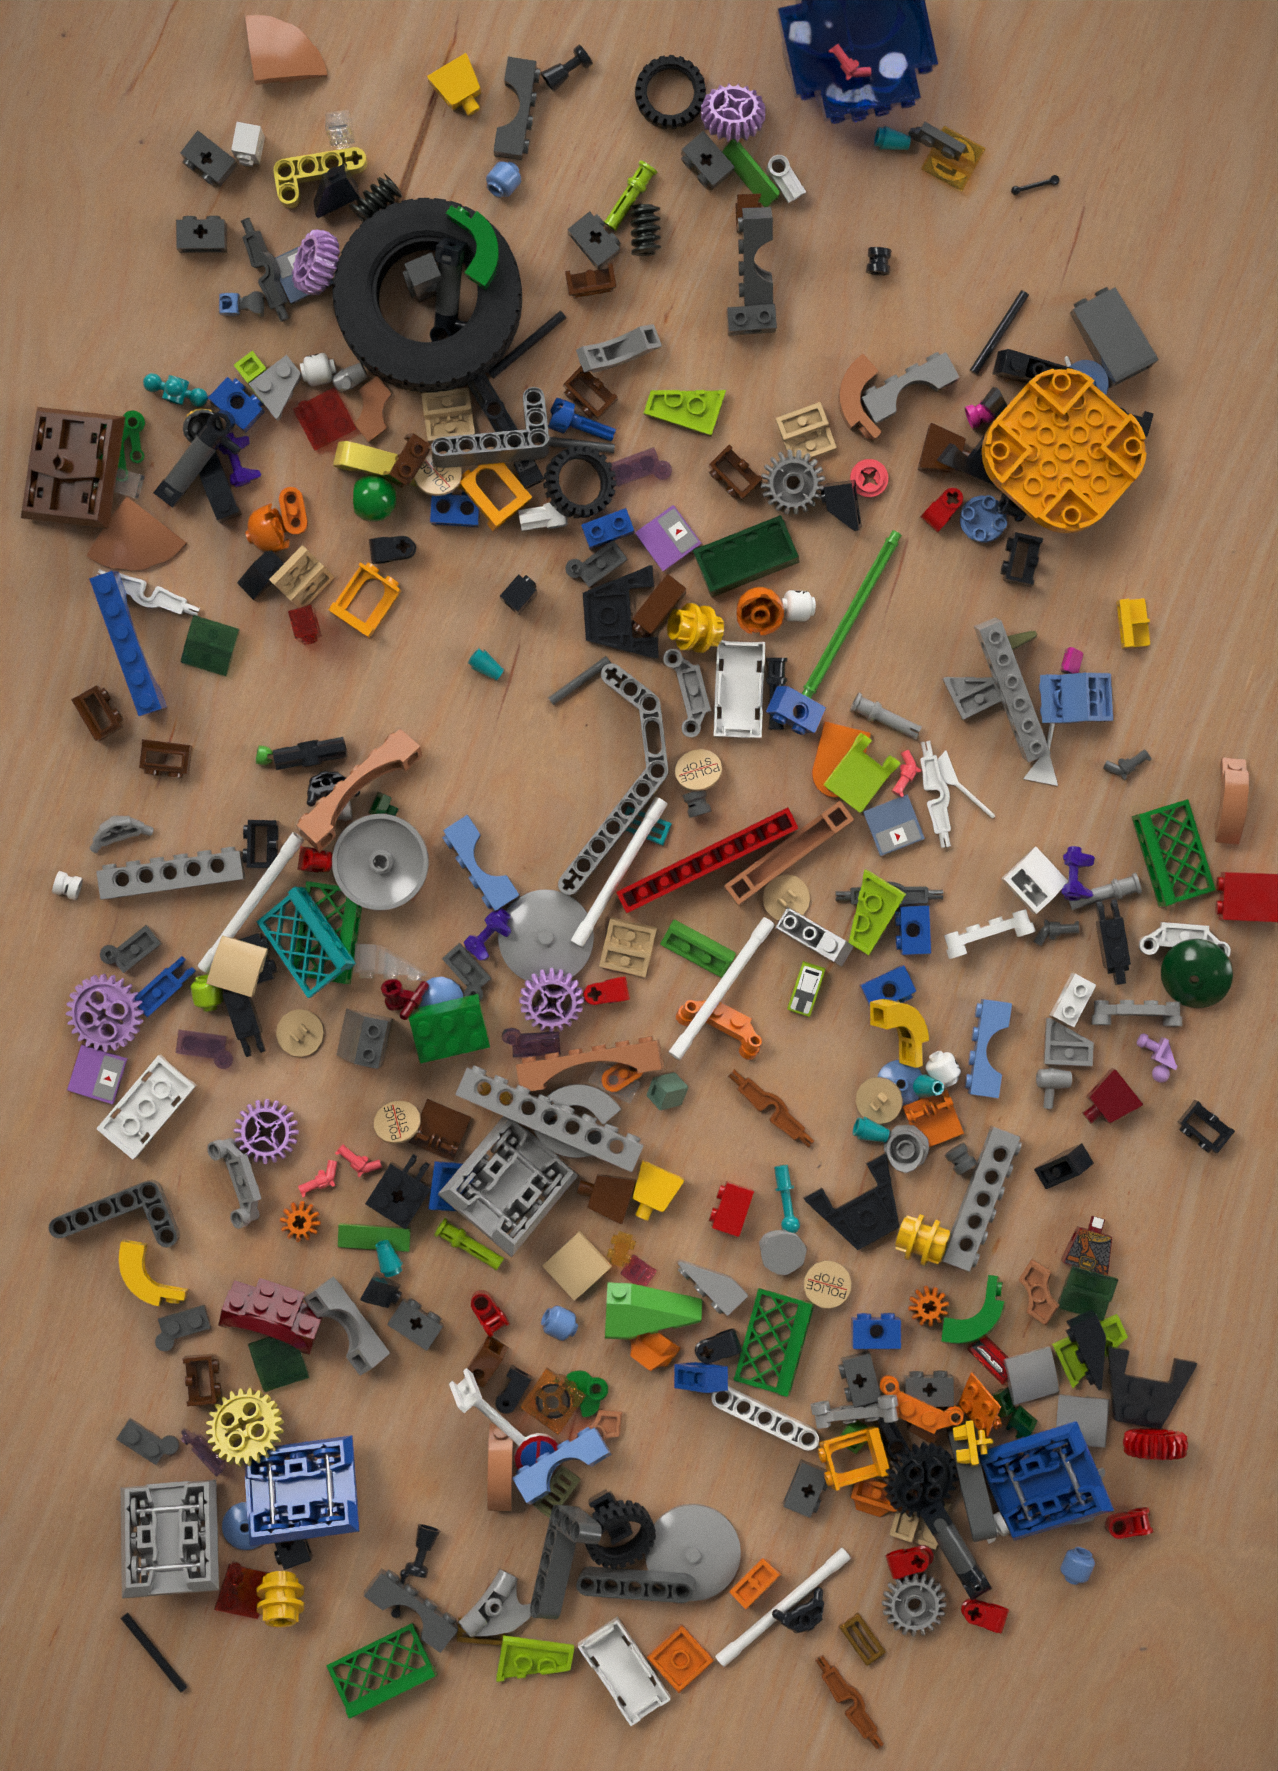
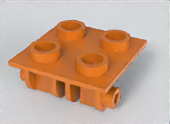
M947 1089L940 1095L922 1098L902 1106L909 1125L917 1127L928 1138L929 1147L964 1134Z
M970 1373L958 1405L973 1421L978 1430H985V1437L988 1438L993 1428L998 1430L1003 1425L1001 1423L1002 1419L998 1416L1001 1406L977 1377Z

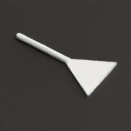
M1050 723L1046 741L1049 750L1055 723ZM1050 754L1039 758L1023 779L1058 786Z
M945 751L938 758L941 778L947 784L959 788L987 815L994 818L995 814L958 782L947 751Z

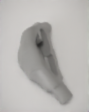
M114 815L99 826L98 831L93 837L90 850L98 853L102 846H107L114 842L139 836L140 834L151 836L153 827L144 825V822L130 816Z

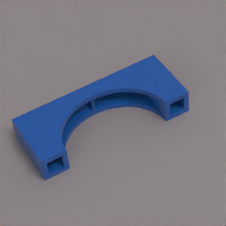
M110 571L89 578L138 716H144L167 708L160 685L156 682L138 640L127 604V593L120 573Z

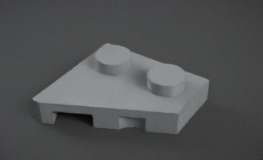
M286 355L250 382L249 385L274 418L279 421L302 374Z
M945 677L942 679L962 720L1001 702L993 677Z
M1046 1018L1044 1064L1092 1066L1094 1042L1053 1019Z

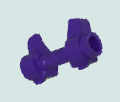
M229 433L226 436L241 447V449L250 444L248 436L236 438L233 433ZM220 444L219 450L222 451L223 455H228L234 473L230 475L229 480L235 488L250 484L252 480H256L261 476L259 470L243 468L238 454L234 455Z
M1068 847L1067 852L1063 855L1064 864L1069 866V882L1063 886L1062 894L1064 899L1069 901H1078L1081 898L1088 899L1093 896V892L1078 881V869L1092 866L1095 857L1082 853V848Z
M502 908L498 911H492L485 918L486 928L478 936L469 935L464 941L465 948L478 960L484 961L488 959L489 954L484 943L495 931L508 937L511 929L507 923L511 916Z

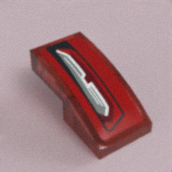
M987 1335L973 1342L967 1348L1002 1385L1008 1381L1003 1359L1009 1357Z

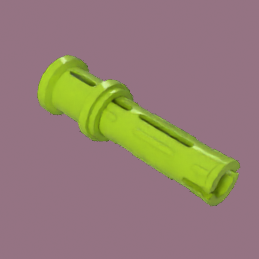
M639 161V167L632 178L629 177L627 179L628 186L606 220H604L605 225L614 231L617 230L639 194H643L647 190L646 185L652 176L658 173L657 170L644 161Z
M445 1217L433 1235L435 1237L440 1236L448 1241L453 1248L459 1247L492 1267L495 1271L504 1259V1257L466 1235L465 1229H458L450 1224Z

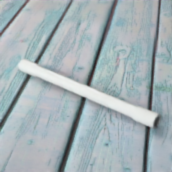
M658 797L654 798L645 814V818L584 921L580 923L571 941L583 948L597 920L639 849L668 805L664 800Z
M292 832L282 846L280 853L215 944L207 951L198 964L202 971L209 974L221 937L224 935L234 938L289 859L297 852L304 842L300 835Z
M765 917L762 918L746 945L701 1009L668 1053L677 1060L682 1059L691 1046L693 1039L759 945L764 942L774 928L775 924Z
M843 1547L839 1549L823 1566L739 1638L715 1656L723 1667L728 1665L744 1648L777 1621L772 1617L773 1610L778 1609L783 1613L788 1612L828 1576L847 1563L851 1557Z

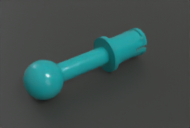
M788 1165L775 1166L777 1183L775 1191H780L784 1211L781 1228L782 1230L796 1233L800 1228V1221L793 1213L790 1189H793L794 1185H791Z

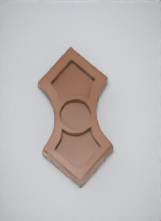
M377 376L358 389L363 399V409L360 417L354 424L368 443L388 429L383 420V409L392 394Z
M1031 1259L1018 1280L1025 1286L1029 1295V1305L1026 1313L1047 1326L1060 1305L1053 1299L1049 1290V1279L1052 1272Z
M598 1409L595 1420L588 1427L590 1429L596 1428L603 1440L619 1437L622 1411ZM582 1430L572 1431L571 1441L578 1438L577 1434Z

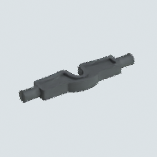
M245 218L241 220L246 233L243 236V241L251 266L254 268L264 266L266 268V273L259 278L258 283L270 309H276L280 322L286 321L289 317L284 304L288 301L280 283L279 266L273 255L268 252L261 232L254 230L250 218Z
M888 882L906 893L900 905L928 903V899L943 900V895H934L943 894V889L928 890L926 886L904 887L896 882ZM852 887L850 891H835V895H845L844 897H835V900L850 901L851 904H858L861 887Z

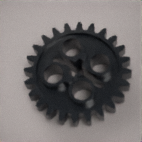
M922 1442L920 1448L914 1443L911 1451L905 1447V1454L903 1456L897 1453L896 1455L899 1460L897 1462L890 1461L893 1468L886 1469V1473L890 1477L883 1479L887 1484L883 1488L887 1493L885 1497L895 1510L897 1509L900 1514L905 1513L908 1517H911L914 1513L919 1518L921 1515L920 1511L939 1500L945 1506L943 1499L952 1498L948 1492L949 1490H956L952 1483L958 1481V1478L954 1475L958 1471L954 1466L956 1461L952 1458V1455L939 1445L937 1447L933 1442L929 1446Z

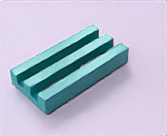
M627 806L624 815L629 816L630 812L634 813L635 809ZM640 811L638 816L645 818L646 813ZM659 818L656 823L666 826L665 829L661 830L653 827L651 831L662 835L661 839L648 835L646 839L663 846L672 823ZM634 819L632 823L640 826L642 822ZM631 827L626 829L627 832L635 834L637 831Z

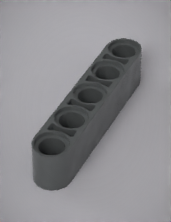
M965 1423L946 1427L953 1459L956 1461L955 1467L958 1471L957 1476L973 1541L979 1542L998 1537L979 1455L978 1466L971 1467L970 1464H957L956 1450L968 1449L967 1440L954 1441L953 1428L965 1425Z
M589 1566L583 1568L580 1572L576 1587L579 1593L585 1596L686 1603L692 1598L696 1583L695 1579L686 1573ZM584 1579H591L594 1583L588 1584L584 1581ZM613 1580L617 1585H610L607 1581ZM631 1582H638L641 1587H634ZM655 1584H662L665 1588L658 1589ZM678 1586H686L689 1590L683 1591Z

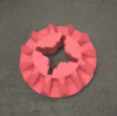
M865 459L853 467L850 480H855L857 494L864 497H876L886 488L888 473L884 465L879 461ZM875 470L873 480L877 486L870 482L862 486L865 478L861 472L869 475Z

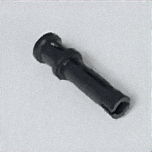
M766 658V662L769 663L768 677L766 678L767 684H770L769 703L777 686H784L787 682L785 663L788 662V658ZM769 714V729L784 730V725L772 720L773 716Z

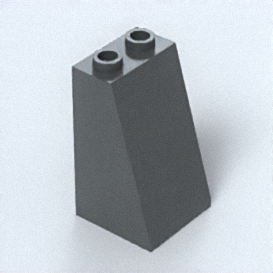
M1105 287L1095 293V298L1089 301L1087 298L1076 302L1073 304L1075 308L1070 312L1094 361L1104 368L1109 378V389L1149 369L1159 360L1116 287L1111 290Z
M346 1008L336 1055L353 1064L379 1069L384 1064L393 1018Z

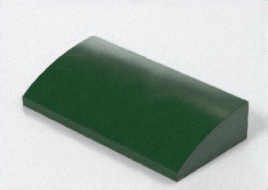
M781 515L693 550L711 598L800 563L799 555Z

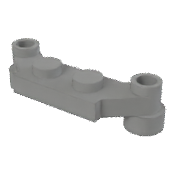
M669 649L665 652L663 661L667 667L676 671L688 717L683 722L681 730L686 737L693 738L700 733V725L706 712L711 711L699 665L694 666L684 659L679 650ZM671 655L676 656L677 662L670 663L668 657ZM687 725H694L695 731L689 733L686 729Z
M1107 1000L1094 1001L1092 1025H1111V1015L1163 1016V1026H1182L1180 1002H1166L1165 1006L1158 1005V1001L1146 1000L1144 1005H1134V1000H1120V1004L1109 1005Z
M232 1138L218 1139L210 1142L207 1147L208 1154L215 1161L222 1158L225 1160L240 1204L239 1209L231 1212V1222L237 1229L248 1226L251 1221L259 1218L257 1207L258 1201L262 1198L247 1154H243L236 1147V1142Z
M885 1395L877 1398L878 1403H870L858 1407L845 1405L830 1409L829 1401H819L811 1404L812 1415H815L817 1428L830 1427V1422L843 1420L844 1424H848L865 1418L866 1422H870L883 1417L884 1422H894L898 1420L896 1410L898 1401L897 1395Z

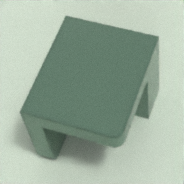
M673 1072L653 1077L646 1096L661 1111L682 1105L689 1087Z

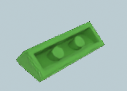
M732 139L723 149L722 153L734 165V171L753 194L761 193L760 203L764 207H768L779 198L780 191L742 144Z
M675 919L670 924L660 943L663 947L721 978L727 972L736 955L729 948Z
M338 1224V1247L376 1250L375 1245L378 1242L389 1240L395 1251H410V1227H407L405 1230L402 1227Z

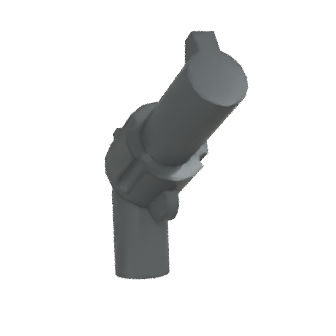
M1144 749L1130 760L1129 758L1125 760L1119 759V765L1107 760L1103 769L1116 775H1121L1125 781L1127 775L1136 770V766L1145 760L1151 761L1152 758Z
M1044 919V926L1040 929L1034 942L1042 946L1048 935L1051 940H1054L1060 934H1078L1079 921H1076L1074 924H1060V922H1049L1047 919Z

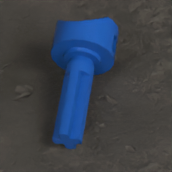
M561 398L555 399L550 410L552 418L548 424L549 429L564 434L567 428L571 426L602 439L613 440L616 429L574 414V403Z

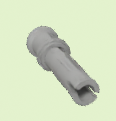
M861 693L856 695L850 708L851 713L857 712L867 717L870 722L875 720L914 740L918 736L916 732H920L922 727L882 708L880 702H872L862 697Z
M1133 873L1131 877L1121 880L1113 879L1111 884L1091 889L1093 892L1092 897L1088 899L1081 898L1078 901H1069L1071 910L1111 898L1120 900L1123 896L1135 892L1140 894L1142 889L1137 874Z

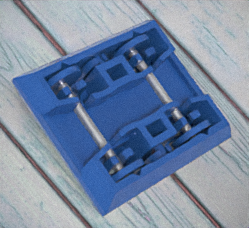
M1077 1421L987 1449L988 1454L981 1455L980 1451L978 1452L987 1482L1000 1513L1005 1519L1013 1541L1114 1511Z
M352 1435L274 1446L275 1451L267 1450L269 1458L263 1455L260 1456L259 1464L254 1459H252L251 1466L245 1463L246 1507L250 1546L360 1532Z

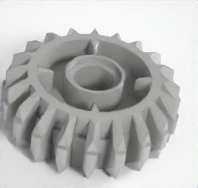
M788 449V457L784 458L783 453L779 452L778 456L781 460L777 462L774 457H771L770 461L774 466L771 467L766 464L764 468L769 471V474H761L763 479L768 480V482L760 484L761 488H769V490L763 493V496L768 497L772 495L768 504L772 505L777 501L778 503L775 507L777 511L784 505L785 514H789L790 507H793L794 514H798L799 506H802L803 511L806 512L808 511L805 505L807 502L812 507L816 505L812 500L813 496L821 499V495L816 490H824V486L818 484V482L825 481V477L817 476V474L821 473L823 469L822 467L813 468L818 461L813 459L809 463V453H806L801 458V450H797L796 457H792V450ZM790 476H797L799 478L797 487L790 488L786 485V481Z
M922 1572L920 1578L915 1573L912 1574V1578L906 1576L902 1581L895 1579L896 1585L890 1582L887 1584L892 1592H883V1595L889 1598L882 1600V1605L888 1607L883 1610V1614L891 1615L887 1619L888 1624L895 1622L893 1628L896 1631L902 1627L903 1635H906L909 1629H911L913 1637L916 1636V1630L919 1629L921 1635H925V1627L928 1626L930 1631L934 1630L932 1622L940 1625L941 1621L937 1618V1615L945 1616V1612L939 1608L947 1606V1603L941 1600L946 1595L944 1592H938L942 1588L940 1583L933 1585L935 1582L934 1577L931 1576L926 1581L927 1575L925 1572ZM911 1599H919V1607L916 1609L908 1607Z

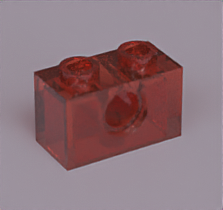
M312 605L289 610L288 613L295 639L298 642L304 643V645L318 642L317 638L322 637L315 608Z

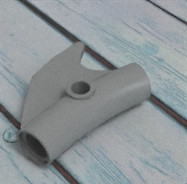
M499 1569L483 1596L458 1621L471 1638L512 1632L532 1616L530 1612L531 1603L523 1605L517 1600V1577Z

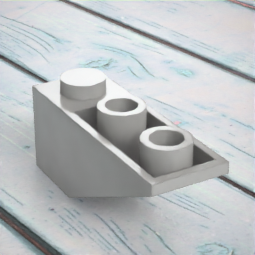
M788 907L775 927L841 967L854 947L844 939Z
M681 1259L677 1261L680 1266L678 1271L687 1280L691 1277L696 1282L694 1288L703 1297L708 1295L713 1300L711 1306L719 1314L724 1312L728 1316L748 1297V1294L731 1276Z

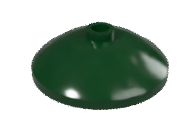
M1188 939L1174 945L1165 955L1161 965V980L1166 992L1176 1002H1180V1004L1190 1008H1206L1215 1005L1226 996L1233 981V968L1229 957L1218 945L1203 939ZM1191 976H1197L1199 981H1192Z

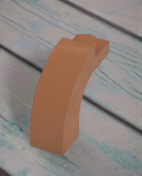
M861 354L847 369L841 381L838 403L841 416L847 427L851 430L858 424L860 426L858 428L860 434L866 440L870 438L874 441L882 432L863 411L860 394L862 388L879 371L864 354Z
M1222 757L1220 763L1221 797L1218 814L1214 823L1215 842L1239 845L1247 811L1249 771H1246V760Z
M492 1423L489 1425L488 1511H512L513 1440Z

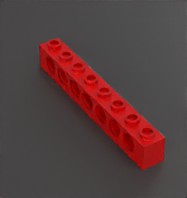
M787 807L617 891L616 894L627 914L799 828Z

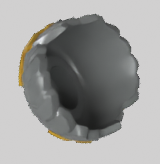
M200 408L187 414L182 428L184 436L190 443H192L207 423L209 417L214 414V411ZM217 417L216 425L219 429H223L222 419Z

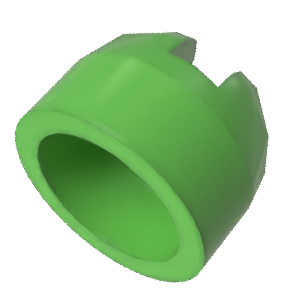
M258 745L256 764H270L273 759H268L267 756L273 755V751L269 747Z

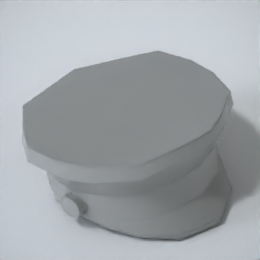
M914 1125L896 1126L890 1132L887 1142L884 1143V1152L887 1159L896 1170L904 1173L915 1170L924 1163L928 1156V1138Z
M784 1229L770 1231L764 1234L759 1241L763 1265L776 1274L788 1275L804 1264L807 1247L795 1233Z

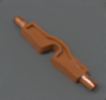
M735 1069L732 1073L737 1078L731 1073L728 1077L739 1086L737 1088L738 1091L759 1112H762L770 1104L775 1105L776 1110L769 1118L771 1123L787 1133L793 1140L798 1138L807 1148L811 1146L810 1143H813L815 1140L804 1132L805 1127L788 1112L786 1104L780 1097L773 1093L765 1092L749 1077L745 1079Z
M824 1655L819 1656L820 1659L817 1658L815 1662L823 1671L821 1673L822 1679L829 1687L837 1703H841L846 1699L854 1701L845 1710L846 1717L858 1729L864 1739L869 1738L875 1749H879V1745L882 1747L884 1743L876 1733L878 1731L877 1726L865 1710V1703L861 1693L854 1686L847 1684L836 1666H830Z

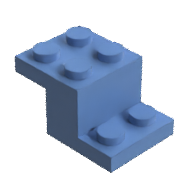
M1085 672L1064 675H1040L1039 690L1041 693L1040 713L1042 723L1113 721L1111 673Z

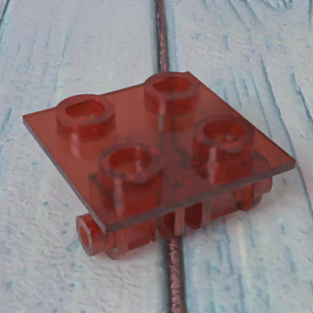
M335 387L308 401L303 400L298 403L297 407L293 408L314 451L357 430Z
M232 1561V1564L228 1565L214 1610L258 1619L257 1603L264 1599L257 1596V1587L262 1584L263 1576L269 1572L242 1567L240 1563Z

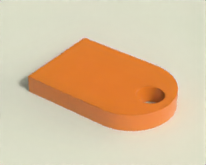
M824 721L812 768L814 785L822 794L829 797H838L823 784L850 750L856 737L862 733L870 738L871 733Z

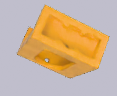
M504 463L477 465L478 467L472 472L468 469L462 474V479L457 487L458 491L461 488L489 520L487 525L492 531H495L532 499L529 492ZM485 469L493 470L516 496L512 502L500 511L497 510L476 483V476Z
M360 562L359 568L336 602H333L328 610L370 638L401 590L397 587L399 583L388 575L386 578H383L377 574L379 572L378 568L369 562L366 565ZM377 579L384 586V595L364 623L346 611V609L367 580Z
M871 1426L819 1442L818 1456L821 1463H825L827 1472H824L827 1486H831L833 1490L838 1491L843 1486L876 1476L884 1477L888 1475L886 1469H889L878 1427ZM865 1441L868 1442L874 1464L844 1473L835 1472L831 1459V1454L834 1451Z

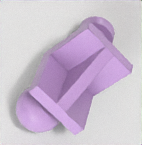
M1140 1034L1136 1042L1137 1046L1141 1048L1144 1046L1154 1051L1151 1059L1162 1064L1157 1065L1152 1070L1153 1079L1159 1083L1166 1082L1170 1077L1168 1067L1173 1070L1177 1068L1169 1040L1161 1037L1159 1043L1149 1039L1147 1034Z

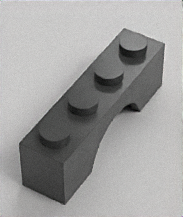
M508 56L504 82L505 86L517 95L520 107L516 117L510 123L497 127L493 150L494 156L522 160L523 153L528 154L530 140L526 139L527 130H532L533 116H529L530 107H535L537 92H533L534 83H539L541 69L537 68V63L534 60Z
M771 207L742 208V217L738 218V232H742L743 239L738 240V253L743 254V261H738L739 276H743V283H739V298L744 297L745 306L773 304L772 273L760 268L754 261L758 249L765 243L773 240Z
M432 252L405 263L406 271L403 272L411 297H417L420 303L436 296L437 282L442 280Z
M381 1568L364 1590V1597L381 1610L394 1605H405L414 1609L423 1622L421 1639L441 1653L458 1631L457 1620L448 1612L443 1614L436 1609L438 1606L429 1598L424 1600L417 1595L419 1592L412 1585L407 1584L405 1586L402 1584L396 1573L389 1569L386 1572Z

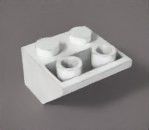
M1036 846L1001 878L1033 914H1037L1068 882Z

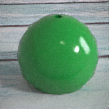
M377 475L363 476L355 482L353 490L355 515L369 522L382 521L391 515L396 506V491L391 482Z

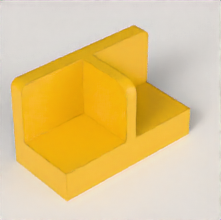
M1121 599L1116 601L1121 649L1149 646L1148 623H1150V619H1147L1145 599Z

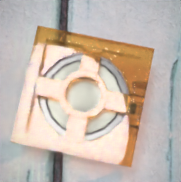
M547 1367L520 1408L559 1435L586 1395L576 1388L577 1386L574 1381H568L567 1376L557 1375Z

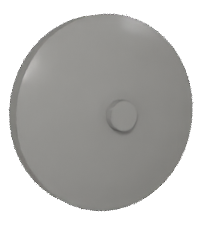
M372 814L354 821L341 833L333 850L332 868L339 888L351 901L372 910H389L407 903L420 891L428 874L429 855L422 836L409 822L394 815Z
M537 890L521 896L507 909L506 912L511 916L507 923L511 933L508 937L498 933V942L505 963L517 976L533 982L531 977L533 973L540 977L541 969L545 971V974H549V969L553 968L554 974H558V971L562 969L563 977L568 973L573 977L584 967L593 948L594 933L592 931L583 948L571 941L580 923L587 916V912L578 901L559 891Z
M684 1504L668 1510L654 1523L656 1540H653V1547H649L650 1552L647 1555L645 1554L649 1571L690 1574L696 1583L690 1601L713 1597L730 1584L739 1567L741 1549L736 1530L722 1513L702 1504ZM657 1584L661 1589L665 1588L662 1584ZM678 1586L683 1591L689 1590L686 1586Z

